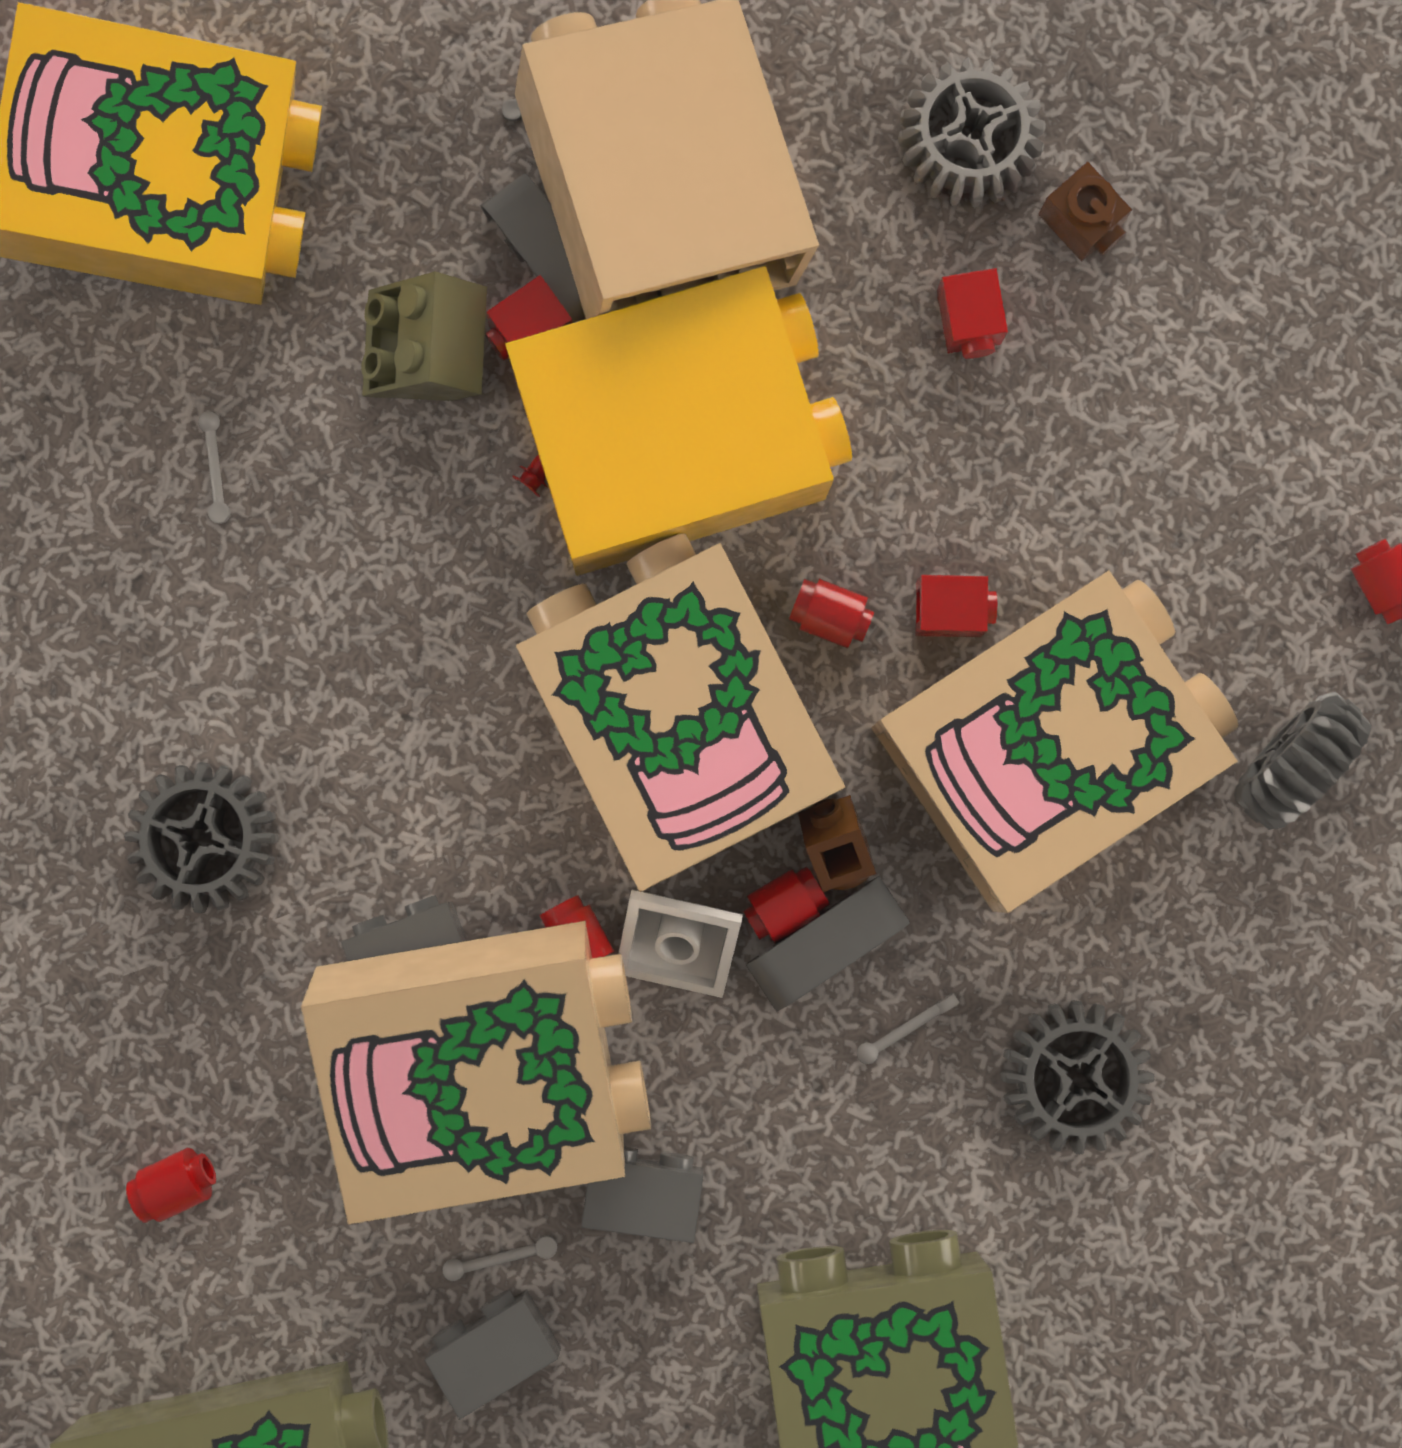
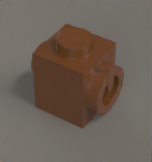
M1086 162L1046 198L1038 215L1082 262L1095 250L1103 256L1125 236L1127 232L1122 228V225L1132 209L1113 189L1111 184L1089 162Z
M851 795L839 799H825L815 803L810 809L798 812L805 848L823 892L831 889L846 890L862 884L869 876L876 874L867 837Z

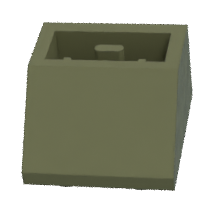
M434 271L368 290V301L364 312L366 321L365 354L361 364L363 374L362 396L453 401L481 395L487 287Z

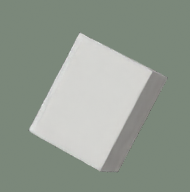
M631 890L619 949L626 976L723 998L743 915L661 895Z

